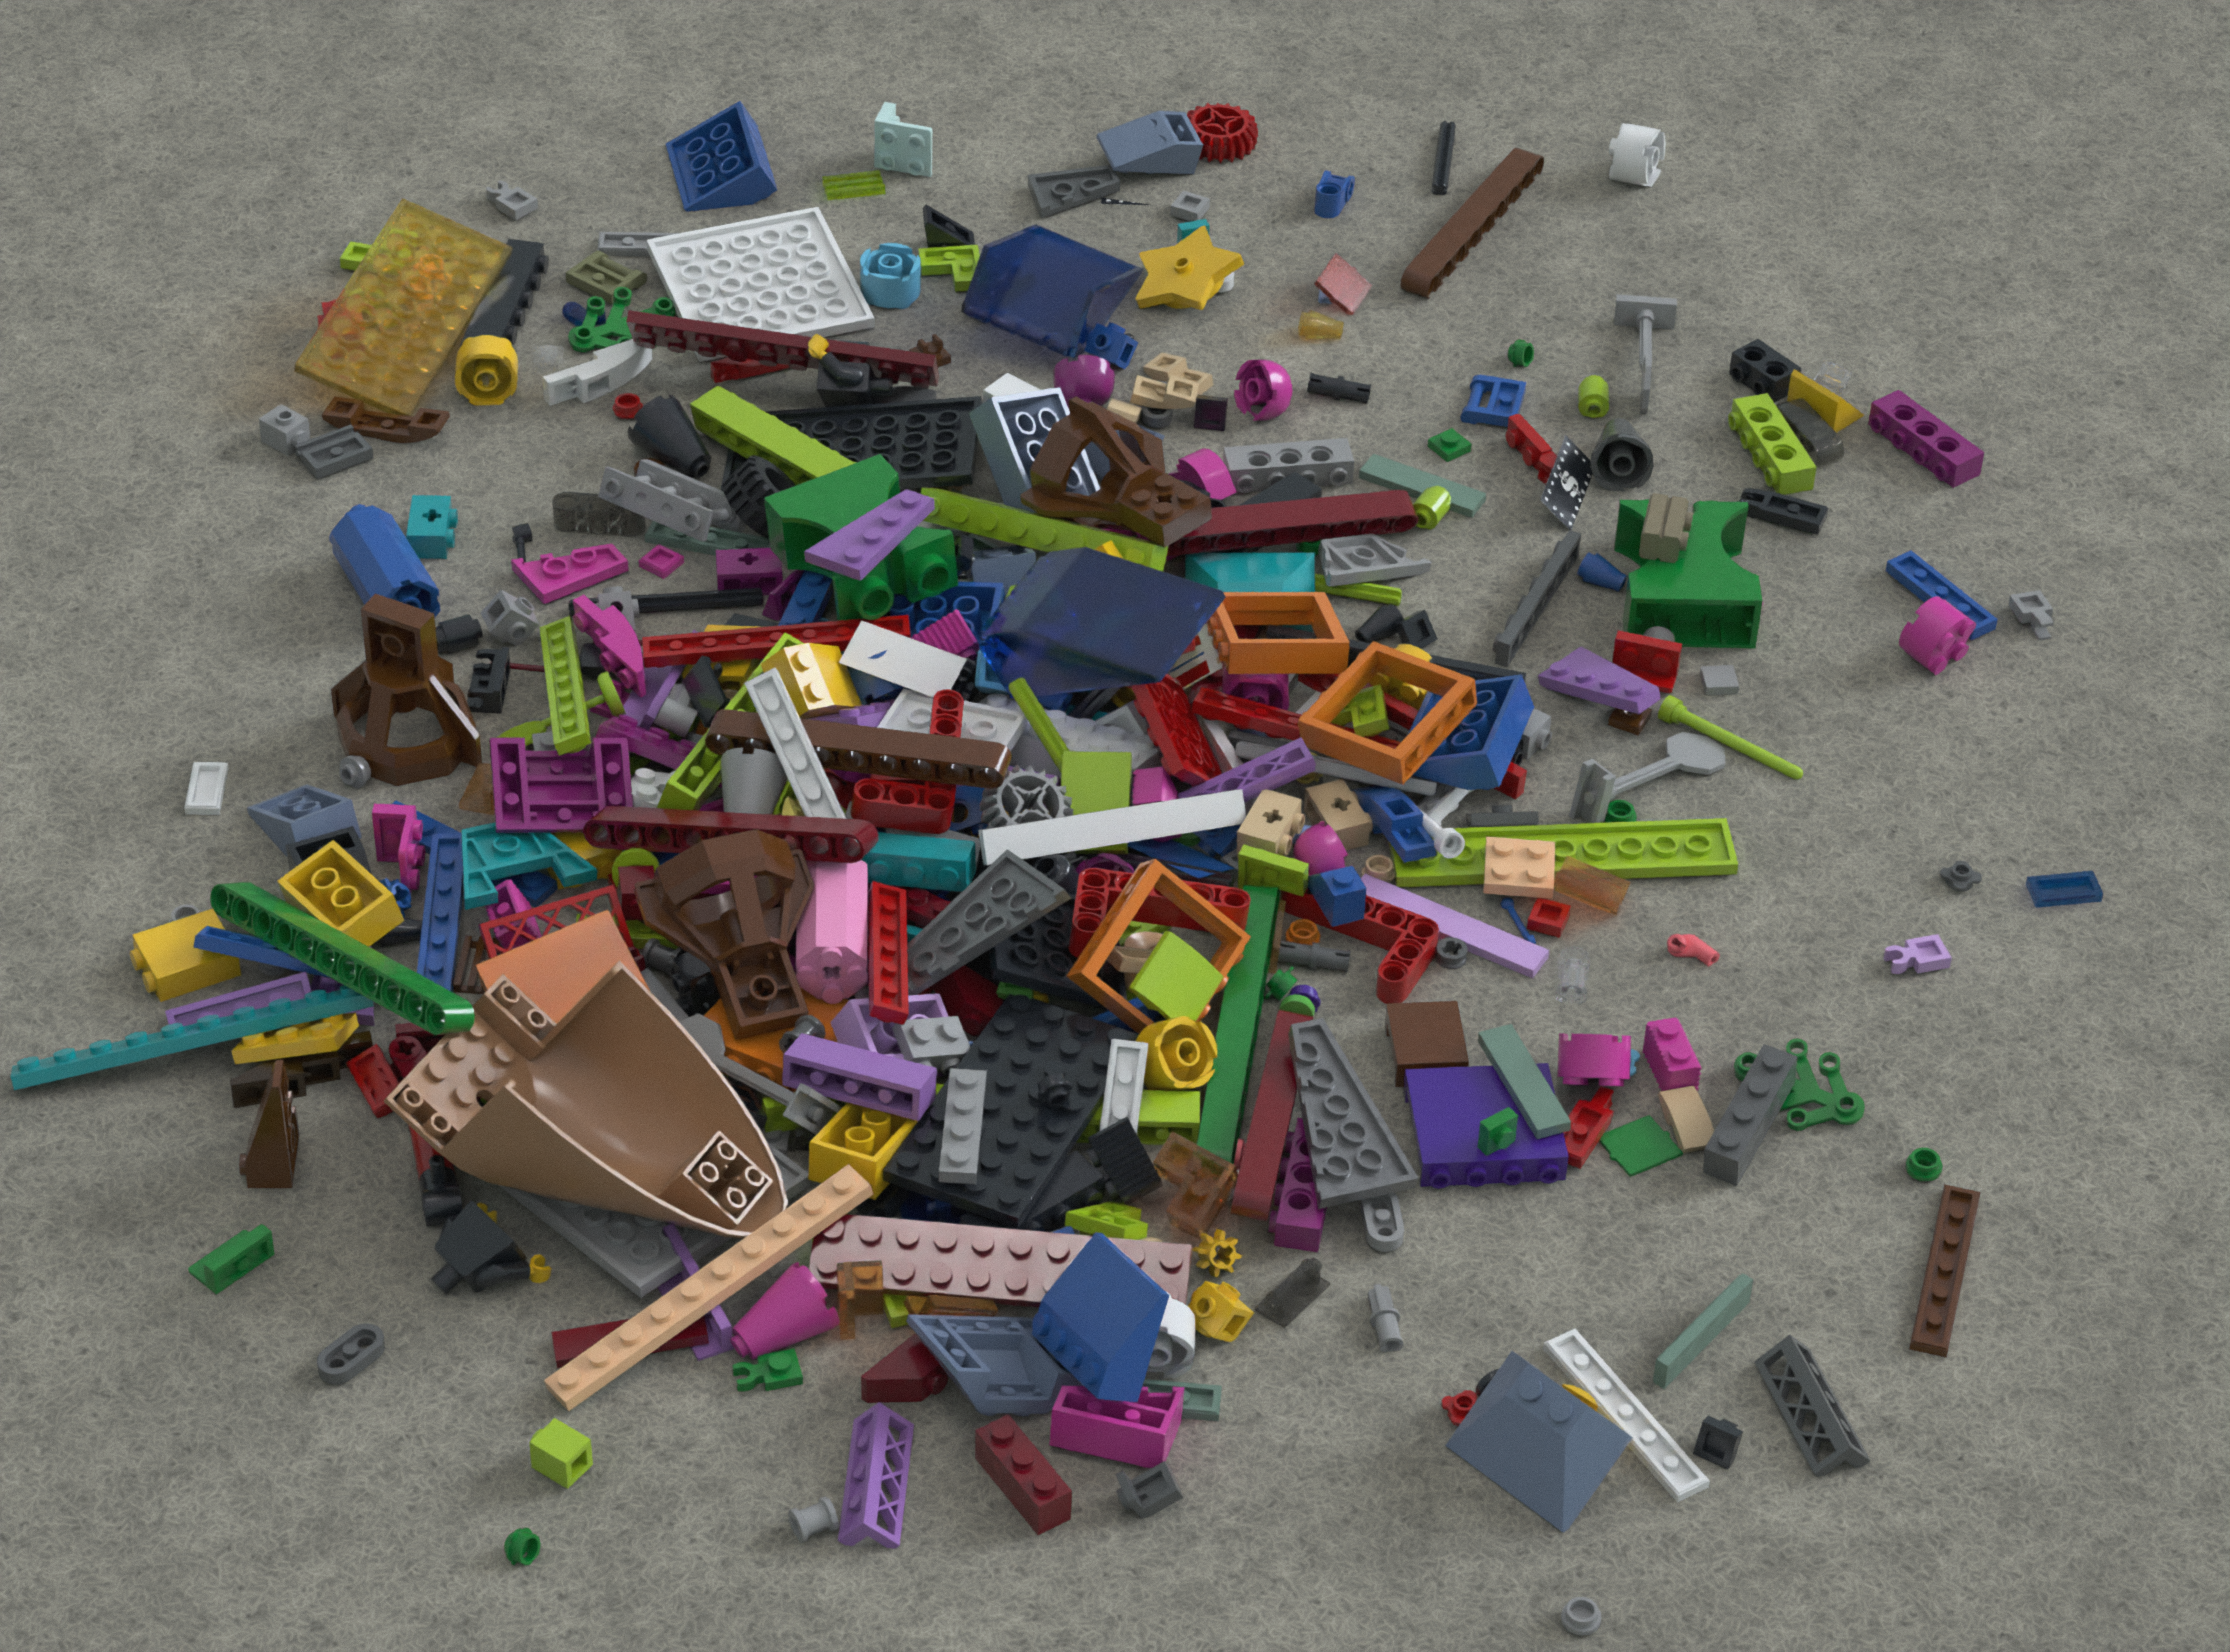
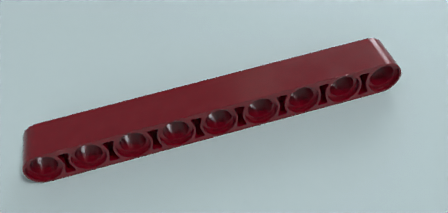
M1405 490L1211 508L1212 519L1170 544L1167 556L1321 541L1323 539L1372 533L1375 535L1401 533L1415 527L1418 523V516L1410 496Z
M605 806L587 821L583 827L586 841L596 848L618 850L642 848L652 852L682 853L702 840L757 829L786 840L790 851L799 849L803 852L805 861L857 863L877 844L879 836L877 829L872 823L861 819L626 806Z
M1278 1010L1230 1212L1232 1215L1266 1222L1268 1220L1298 1090L1288 1033L1291 1024L1313 1020V1016Z

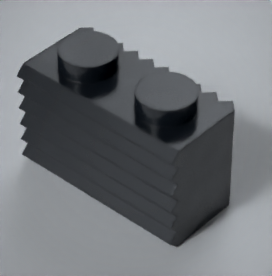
M1128 1117L1088 1137L1091 1147L1086 1149V1152L1093 1166L1096 1169L1102 1166L1109 1179L1104 1181V1186L1112 1201L1120 1199L1122 1204L1129 1205L1163 1186L1160 1176Z

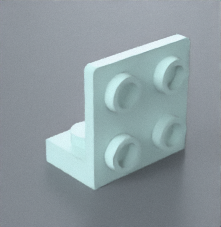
M884 102L875 119L874 167L888 171L910 173L915 176L931 177L932 128L900 122V117L896 116V104Z

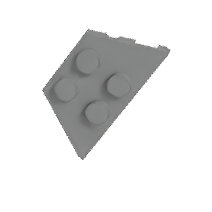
M1373 533L1323 539L1320 541L1318 549L1325 581L1329 587L1376 580L1388 581L1392 578L1421 575L1429 572L1432 564L1431 561L1425 558L1420 561H1413L1405 557L1407 549L1391 544Z

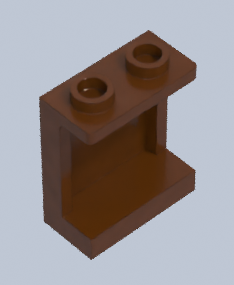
M1457 1001L1386 1004L1384 1027L1386 1037L1390 1036L1395 1064V1087H1404L1405 1069L1469 1066Z

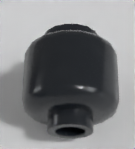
M1059 854L1046 855L1035 862L1033 867L1064 888L1067 893L1076 895L1079 874L1066 857Z

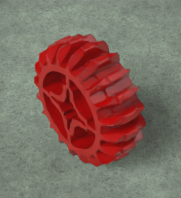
M1217 102L1216 105L1206 103L1205 107L1196 106L1195 110L1188 111L1187 116L1203 144L1199 160L1207 157L1209 163L1213 159H1218L1220 164L1223 159H1228L1232 163L1235 157L1243 160L1244 154L1250 155L1251 150L1255 149L1258 128L1255 117L1249 115L1248 110H1241L1240 106L1232 107L1229 103L1220 105Z

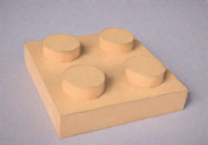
M1486 837L1483 893L1553 899L1555 842Z

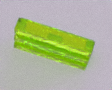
M880 170L822 176V185L827 200L885 194V184L883 183Z

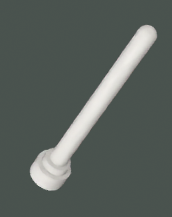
M1420 809L1423 813L1422 826L1434 839L1435 849L1445 858H1455L1460 855L1465 846L1463 836L1453 828H1442Z

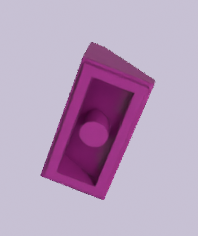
M805 570L793 571L770 593L762 613L763 616L777 621L781 620Z

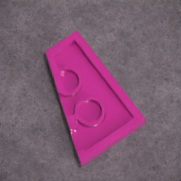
M612 543L574 549L571 555L554 558L553 554L549 553L540 555V560L524 563L523 558L511 560L514 573L543 604L629 571L628 560Z

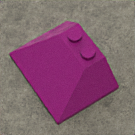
M490 738L489 740L496 833L583 832L585 823L605 806L633 807L627 738H593L590 751H579L572 754L565 753L560 756L557 751H526L525 738Z

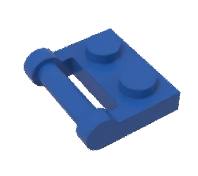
M1475 375L1470 383L1471 394L1467 406L1462 410L1461 421L1470 424L1480 422L1508 427L1509 416L1519 414L1526 392V382L1487 375ZM1487 391L1492 392L1487 408L1479 407L1483 393Z

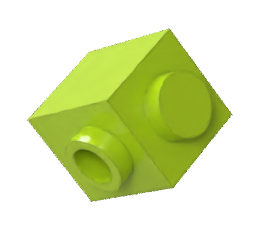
M556 1418L543 1429L537 1430L529 1442L531 1468L566 1489L593 1465L591 1439Z

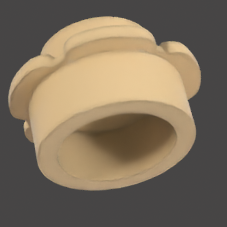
M1373 855L1366 860L1365 868L1362 869V876L1366 873L1385 882H1392L1395 879L1393 861L1384 855Z

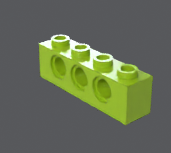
M1765 393L1733 399L1732 412L1728 415L1729 426L1732 431L1736 430L1739 434L1742 447L1748 449L1752 454L1754 466L1756 468L1760 467L1763 471L1767 486H1772L1776 493L1783 495L1813 490L1817 467L1769 394Z

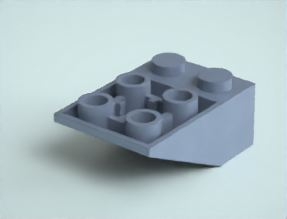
M1157 111L1098 133L1096 137L1113 171L1121 173L1194 174L1203 148V144L1185 112Z

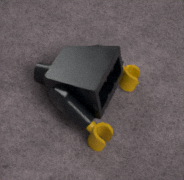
M815 334L808 342L809 354L816 359H821L818 367L817 391L825 407L876 404L877 396H892L893 382L891 377H876L871 366L867 363L840 362L831 352H825L829 343L819 334Z
M472 1200L460 1214L450 1216L445 1220L439 1240L434 1247L446 1264L431 1277V1280L445 1294L462 1279L477 1293L495 1285L528 1278L532 1282L543 1283L551 1276L552 1268L550 1266L545 1267L546 1259L542 1255H534L530 1260V1264L525 1261L527 1259L526 1255L514 1240L497 1225V1211L488 1212L486 1204L478 1203L476 1205Z

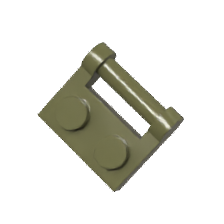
M595 251L566 272V282L613 304V293L616 288L627 287L631 291L634 288L638 289L647 282V274L639 269L632 270L609 259L607 254Z

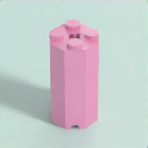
M862 860L857 863L806 861L814 888L796 926V978L799 986L817 999H823L829 1004H837L843 998L851 997L868 984L867 864Z

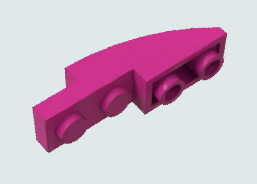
M584 594L574 599V623L580 632H586L593 639L596 646L601 649L599 658L604 669L608 672L612 671L625 688H631L640 697L645 696L647 683L641 646L630 623L614 605L602 611Z

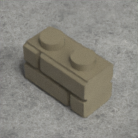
M1657 493L1650 495L1639 549L1641 558L1651 560L1659 558L1660 561L1675 563L1678 561L1679 552H1686L1693 520V512H1687L1689 503L1687 498L1676 496L1668 498V495Z

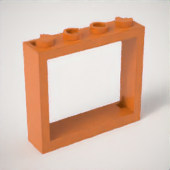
M1209 592L1208 604H1203V623L1207 624L1208 635L1213 637V647L1218 649L1219 661L1224 662L1228 674H1339L1348 668L1350 642L1325 592ZM1233 625H1311L1317 639H1239Z
M1373 641L1363 652L1358 654L1356 660L1345 671L1339 674L1337 680L1320 694L1318 700L1307 711L1302 713L1298 720L1300 738L1303 739L1309 749L1404 785L1477 705L1475 679ZM1378 672L1442 696V699L1395 749L1329 724Z
M1156 859L1139 864L1067 974L1070 980L1138 1034L1154 1022L1099 979L1096 974L1153 887L1222 942L1210 961L1224 977L1212 997L1227 984L1229 970L1244 957L1242 952L1251 938L1249 934ZM1208 1003L1196 1022L1201 1021L1209 1012L1211 1006Z

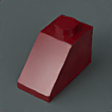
M965 965L932 985L935 993L940 994L948 1016H958L963 1030L976 1037H979L1004 1001V999L998 998L997 985Z
M913 1334L861 1376V1399L866 1403L922 1402L930 1394L937 1395L945 1388L948 1382V1374L920 1338Z

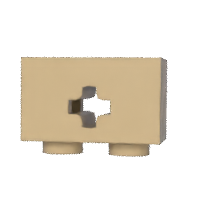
M1343 779L1305 788L1304 812L1312 825L1322 821L1325 822L1324 826L1329 824L1338 835L1345 850L1369 844V832H1372L1373 829L1371 817L1367 812L1364 813L1359 805L1356 793L1350 791Z
M1268 789L1262 790L1237 831V857L1243 844L1287 856L1290 852L1294 835L1300 834L1304 827L1305 815L1301 814L1302 799Z

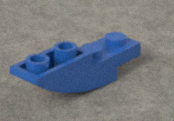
M1380 785L1350 790L1356 793L1359 805L1364 813L1367 812L1370 815L1373 833H1383L1404 862L1436 856L1434 840L1422 826L1423 813L1403 792L1397 788Z

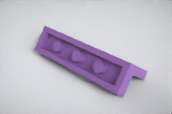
M685 665L645 668L646 695L640 697L632 690L623 706L626 712L625 715L638 721L637 726L649 730L665 698L670 693Z
M1299 738L1177 794L1180 799L1242 789L1245 803L1258 797L1262 790H1274L1315 771L1316 763L1303 739Z
M303 972L166 1010L165 1013L168 1024L182 1023L183 1026L197 1023L199 1018L208 1015H218L219 1018L233 1015V1011L242 1007L253 1006L254 1009L268 1007L270 1002L281 998H289L290 1001L303 999L305 994L312 991L307 973Z
M674 1224L663 1227L665 1237L669 1238L673 1251L681 1258L684 1270L657 1287L662 1296L700 1270ZM720 1304L704 1315L709 1344L691 1347L698 1361L734 1349L730 1342V1339L733 1337L732 1326Z
M880 1402L855 1418L853 1422L838 1541L844 1545L854 1546L869 1536L887 1548H897L900 1546L914 1424ZM889 1425L900 1432L899 1442L894 1440L888 1428ZM885 1453H889L896 1467L893 1473L885 1460ZM881 1483H885L892 1496L890 1503H888L881 1489ZM879 1513H881L888 1526V1531L876 1524Z

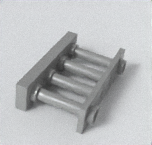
M648 459L640 460L636 477L610 466L605 467L598 495L599 498L702 542L707 540L710 524L740 533L745 529L746 524L731 508L722 490Z

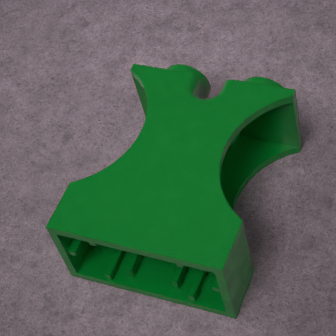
M881 454L764 497L772 552L788 570L812 571L833 579L838 621L863 618L867 620L878 619L890 611L894 601V594L903 595L909 602L914 603L927 597L937 596L947 589L958 586L954 537L951 530L917 526L861 581L805 561V550L900 493L898 473Z
M1649 499L1619 500L1614 551L1630 558L1640 566L1637 570L1628 573L1623 613L1624 632L1643 635L1647 629L1659 626L1670 630L1675 637V642L1681 643L1682 647L1756 648L1763 602L1759 576L1745 570L1731 559L1742 553L1748 502H1720L1714 500L1695 502L1692 507L1693 520L1686 552L1680 551L1678 561L1670 563L1660 561L1659 558L1656 560L1641 558L1639 555L1641 534Z

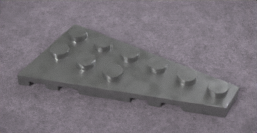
M1007 849L907 944L908 996L917 995L1065 903L1071 897L1064 888ZM869 981L868 984L854 995L856 999L869 998Z
M1320 1018L1291 1024L1288 1037L1318 1209L1415 1188L1419 1179L1324 1019Z

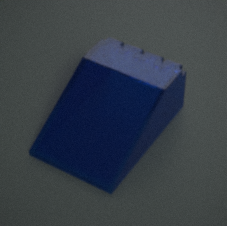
M1034 224L983 246L964 303H966L964 312L972 318L984 323L989 322L996 328L1013 335L1017 334L1020 338L1039 346H1046L1047 349L1058 354L1076 358L1078 355L1086 352L1084 349L1089 332L1094 329L1096 323L1101 325L1107 323L1142 274L1143 268Z
M1088 547L1052 551L1046 556H1041L1028 570L1027 575H1024L1010 592V596L1005 598L993 613V616L978 631V637L985 641L981 642L978 647L1011 698L1014 697L1009 691V684L1021 677L1026 680L1035 696L1159 683L1226 597L1222 590Z

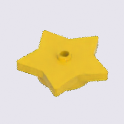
M1201 226L1175 246L1139 253L1148 276L1135 300L1140 309L1165 304L1175 309L1192 307L1203 310L1207 300L1220 290L1224 278L1243 266L1244 261L1239 253L1214 247L1206 227Z

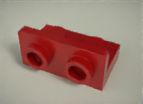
M1618 630L1615 637L1612 663L1659 687V692L1670 694L1673 691L1679 672L1682 644Z

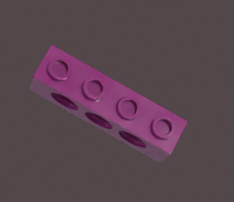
M1894 391L1871 403L1868 421L1871 429L1891 441L1895 448L1902 449L1910 455L1917 464L1923 465L1934 473L1938 480L1944 481L1954 488L1981 475L1985 452L1902 391Z
M1298 1117L1295 1132L1288 1131L1285 1153H1290L1289 1158H1282L1280 1179L1285 1181L1284 1184L1277 1183L1274 1206H1279V1210L1271 1211L1268 1232L1275 1233L1274 1246L1318 1252L1327 1207L1318 1209L1303 1118Z

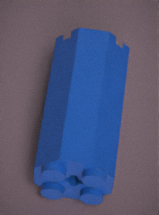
M358 504L352 507L333 528L329 541L332 544L334 556L364 605L376 593L432 612L436 617L440 612V603L437 600L439 589L393 516L373 505L366 507L365 505Z

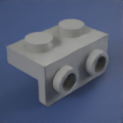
M958 1016L906 1020L904 1025L896 1023L892 1027L904 1060L937 1068V1073H942L945 1076L949 1075L950 1068L956 1069L971 1048Z

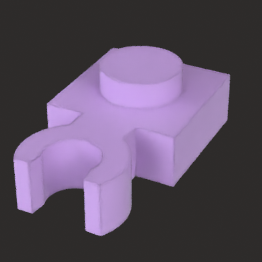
M1936 934L1908 939L1905 941L1904 948L1897 945L1885 948L1883 959L1885 961L1893 960L1890 970L1892 974L1903 973L1909 967H1914L1918 974L1950 968L1952 957L1939 935Z

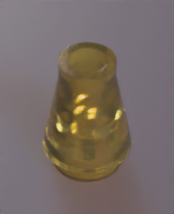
M1311 309L1309 312L1302 311L1298 325V335L1305 336V339H1341L1344 322L1337 321Z

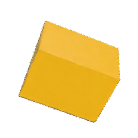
M1794 369L1791 373L1786 407L1831 435L1836 434L1864 416L1863 413L1843 398Z

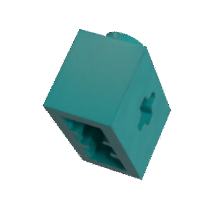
M412 495L406 539L420 559H447L448 548L455 547V530L451 528H457L458 510L452 509L451 496Z

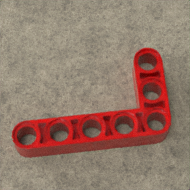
M943 689L935 693L928 734L961 738L964 700L960 693L950 689ZM871 778L862 779L854 786L850 810L851 817L853 819L869 821L876 827L942 834L951 825L956 785L923 781V785Z
M1099 868L1084 869L1080 873L1069 942V951L1073 956L1079 958L1133 873ZM1182 880L1245 931L1251 901L1250 895L1246 891L1234 887ZM1154 887L1131 920L1207 931Z
M1308 888L1304 896L1282 890L1280 892V907L1286 913L1301 919L1310 920L1320 926L1389 951L1378 967L1376 996L1385 1004L1402 1003L1406 1000L1436 956L1439 927L1430 918L1366 895L1364 919L1332 927Z

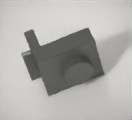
M1165 1461L1132 1480L1123 1470L1116 1474L1121 1486L1116 1492L1122 1505L1127 1511L1133 1508L1141 1519L1150 1517L1183 1498L1175 1476Z

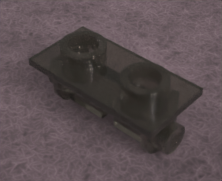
M1314 1257L1304 1259L1296 1270L1266 1295L1255 1307V1311L1283 1328L1288 1326L1330 1286V1282L1320 1277L1321 1262Z

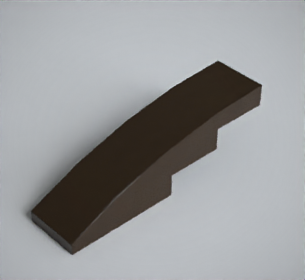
M370 1030L351 1034L337 1051L272 1059L231 1079L230 1085L234 1108L261 1104L275 1060L284 1061L289 1083L288 1091H292L293 1098L307 1096L306 1085L341 1080L340 1069L348 1068L346 1064L348 1061L373 1046Z

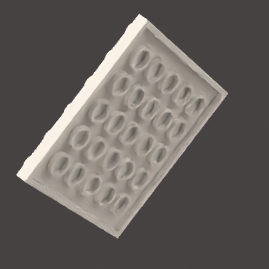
M819 207L647 240V251L669 298L673 301L679 318L813 337L815 334L828 337L874 327L875 318ZM694 351L699 362L728 357L717 354L716 357H704Z

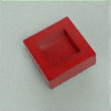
M1537 898L1528 918L1527 929L1560 938L1569 919L1571 905Z

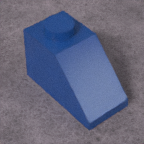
M1353 866L1337 868L1308 876V889L1332 927L1364 919L1367 888Z

